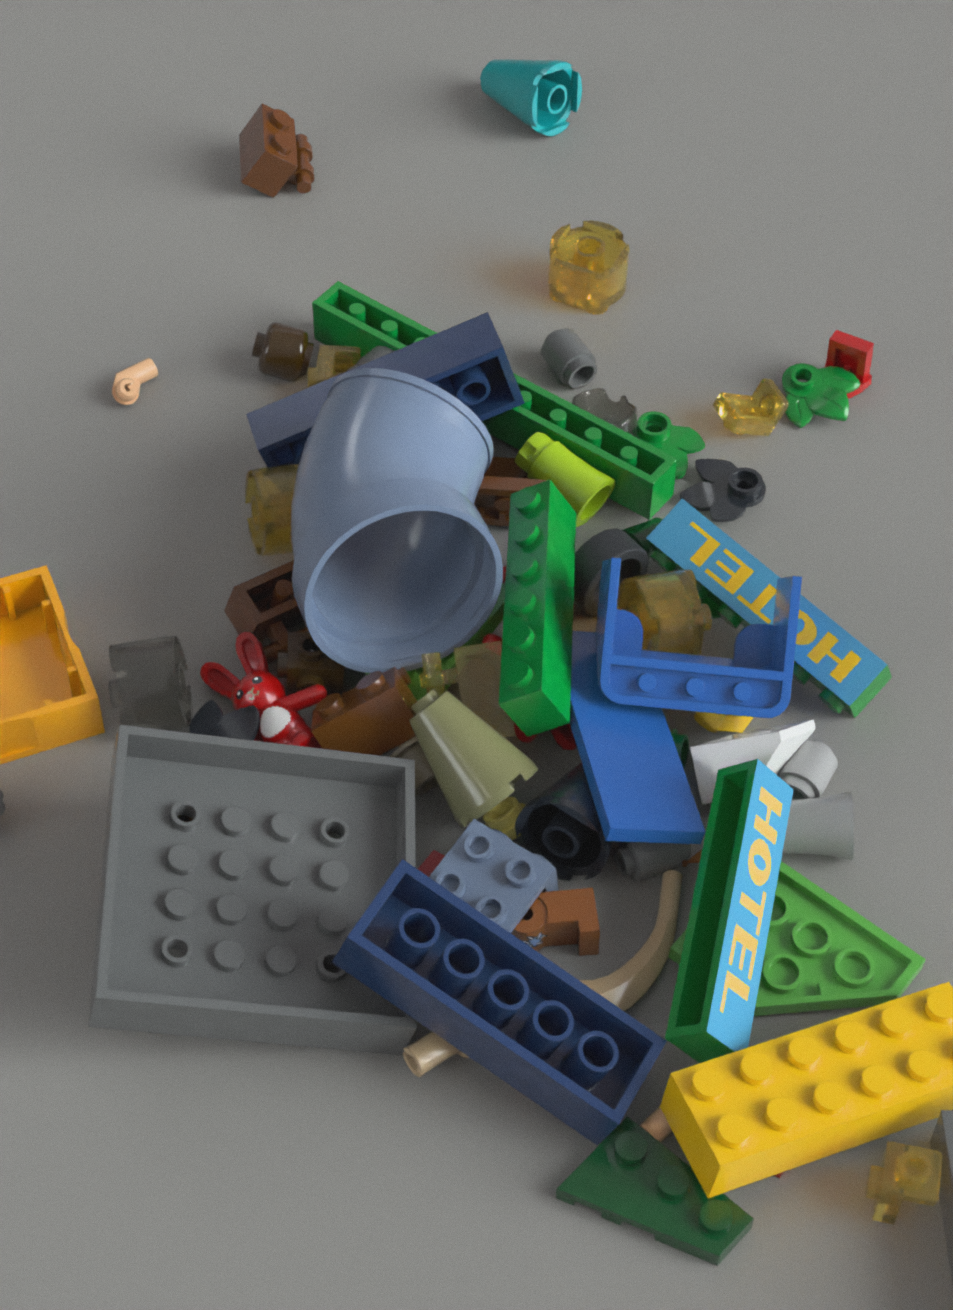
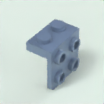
M476 819L472 820L429 876V878L509 933L514 930L541 892L559 891L556 867L546 858L529 852L514 843L501 831L491 829Z

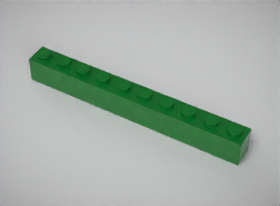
M339 281L312 302L314 339L357 363L366 353L378 345L386 346L396 351L436 334L435 331ZM515 373L513 374L525 403L482 421L489 434L518 450L536 432H543L554 442L559 441L593 468L615 479V487L609 499L648 520L674 494L677 458Z

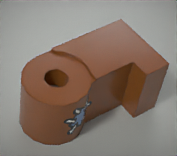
M593 887L541 892L511 934L537 952L543 947L577 944L579 956L598 955L600 928Z

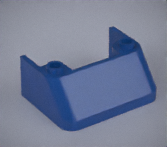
M609 558L602 561L596 622L598 686L606 699L616 704L758 718H773L785 711L791 698L802 577L789 576L777 579L773 625L751 624L744 627L735 638L732 659L642 650L643 627L640 620L629 611L617 609L621 558Z

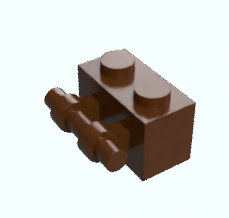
M262 103L239 134L241 183L273 198L286 181L295 184L298 192L308 193L311 191V184L315 178L314 168L310 164L313 158L312 146L308 143L307 136L304 134L295 135V121L286 112L280 109H273Z
M294 560L234 586L224 609L238 634L250 632L259 641L267 638L270 639L271 643L263 647L267 664L277 661L278 650L287 651L288 628L304 622L305 627L296 632L309 631L294 597L292 587Z
M393 667L382 673L381 671H375L362 678L354 689L346 691L341 695L334 693L321 700L313 710L311 732L321 747L328 750L380 756L415 737L416 735L409 720L416 715L411 706L417 700L408 688V685L412 683L409 674L404 667L398 670Z

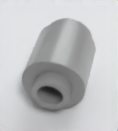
M806 740L787 761L777 776L794 789L792 799L821 797L837 769L838 761L830 747L818 740Z

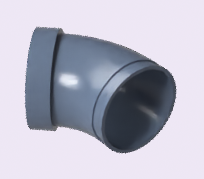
M361 368L348 371L333 382L327 399L322 404L305 443L297 469L292 498L291 541L294 556L292 587L299 610L311 637L322 652L347 668L366 673L381 671L382 673L393 667L397 670L404 667L406 671H411L432 664L460 648L481 628L491 614L500 594L503 580V564L500 550L481 514L474 506L484 474L493 458L494 448L491 436L482 421L463 402L442 388L407 373L382 368Z

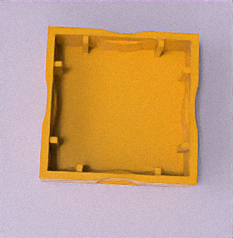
M47 565L0 578V765L105 733L98 695L80 649L69 635L65 611Z

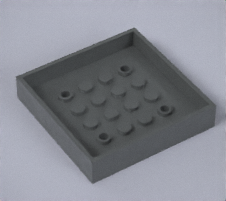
M119 725L111 761L88 1027L403 1055L404 1048L408 1046L417 1028V1021L332 961L349 933L401 860H405L416 868L415 760ZM186 815L192 821L184 822L178 819L177 816ZM326 832H335L340 838H332ZM178 949L183 952L184 956L180 958L173 957L168 953V950ZM332 964L339 972H328L323 965Z

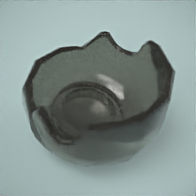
M597 388L583 391L573 397L572 404L629 434L633 432L637 425V407L629 403L625 395H622L620 400L615 402L608 397L605 389Z

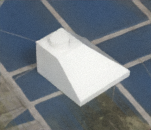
M814 720L730 734L690 747L701 803H712L718 769L759 759L777 775L816 729Z

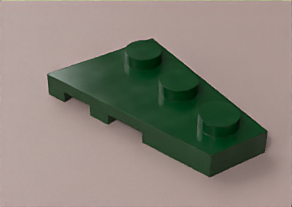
M628 1116L556 1189V1199L573 1206L575 1202L602 1212L601 1218L621 1225L623 1221L654 1234L656 1241L716 1266L749 1232L754 1221L752 1216L723 1193L707 1198L693 1169Z

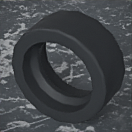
M617 528L604 530L594 535L575 553L574 602L585 613L592 616H597L602 561L609 558H621L617 608L627 601L638 589L648 570L649 558L646 551L626 532Z

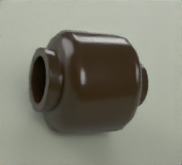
M273 322L268 326L266 334L257 332L251 356L259 358L258 369L262 374L294 381L300 374H307L314 343L308 342L309 336L305 330Z

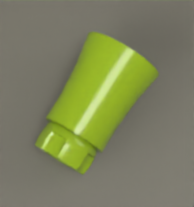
M543 432L533 434L515 457V463L528 473L529 479H550L576 512V527L585 524L599 511L615 487V479L593 468L559 441L554 442Z

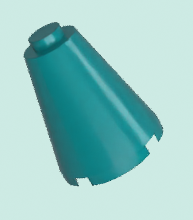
M494 59L484 67L480 76L482 91L534 131L545 136H555L568 127L570 123L566 122L571 111L577 112L582 97L581 77L577 71L572 69L571 66L573 65L565 61Z

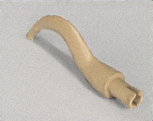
M668 870L663 873L656 925L646 943L634 957L608 976L594 980H579L624 1012L631 1008L648 991L659 976L669 956L670 947L673 944L676 932L683 878L682 874L678 871ZM432 1031L405 1047L403 1052L407 1066L417 1077L423 1076L453 1055L458 1054L463 1058H469Z

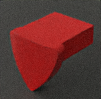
M835 330L829 339L827 360L824 367H840L857 377L860 387L846 394L847 398L850 399L871 385L872 375L870 374L874 343Z

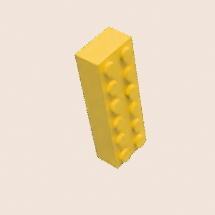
M946 982L670 1073L659 1107L707 1198L939 1117L941 1110H953V988L951 984Z

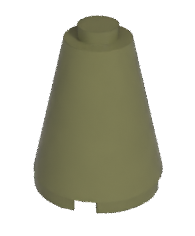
M433 689L411 706L416 715L409 720L410 725L452 815L461 828H464L469 821L472 822L473 819H479L515 791L514 784L521 778L527 781L537 772L538 767L528 756L450 692L446 691L439 696Z

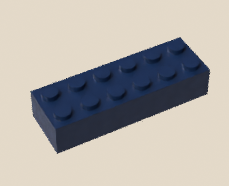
M488 312L349 370L382 368L416 376L452 394L469 407L481 421L525 403ZM342 374L246 414L257 449L286 503L292 501L297 469L322 404L327 399L333 382Z
M403 859L349 933L332 961L596 1145L619 1125L667 1042L664 1038Z

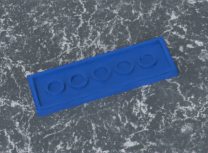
M573 631L570 726L605 840L701 844L706 831L662 708L616 704L606 699L598 686L596 632Z

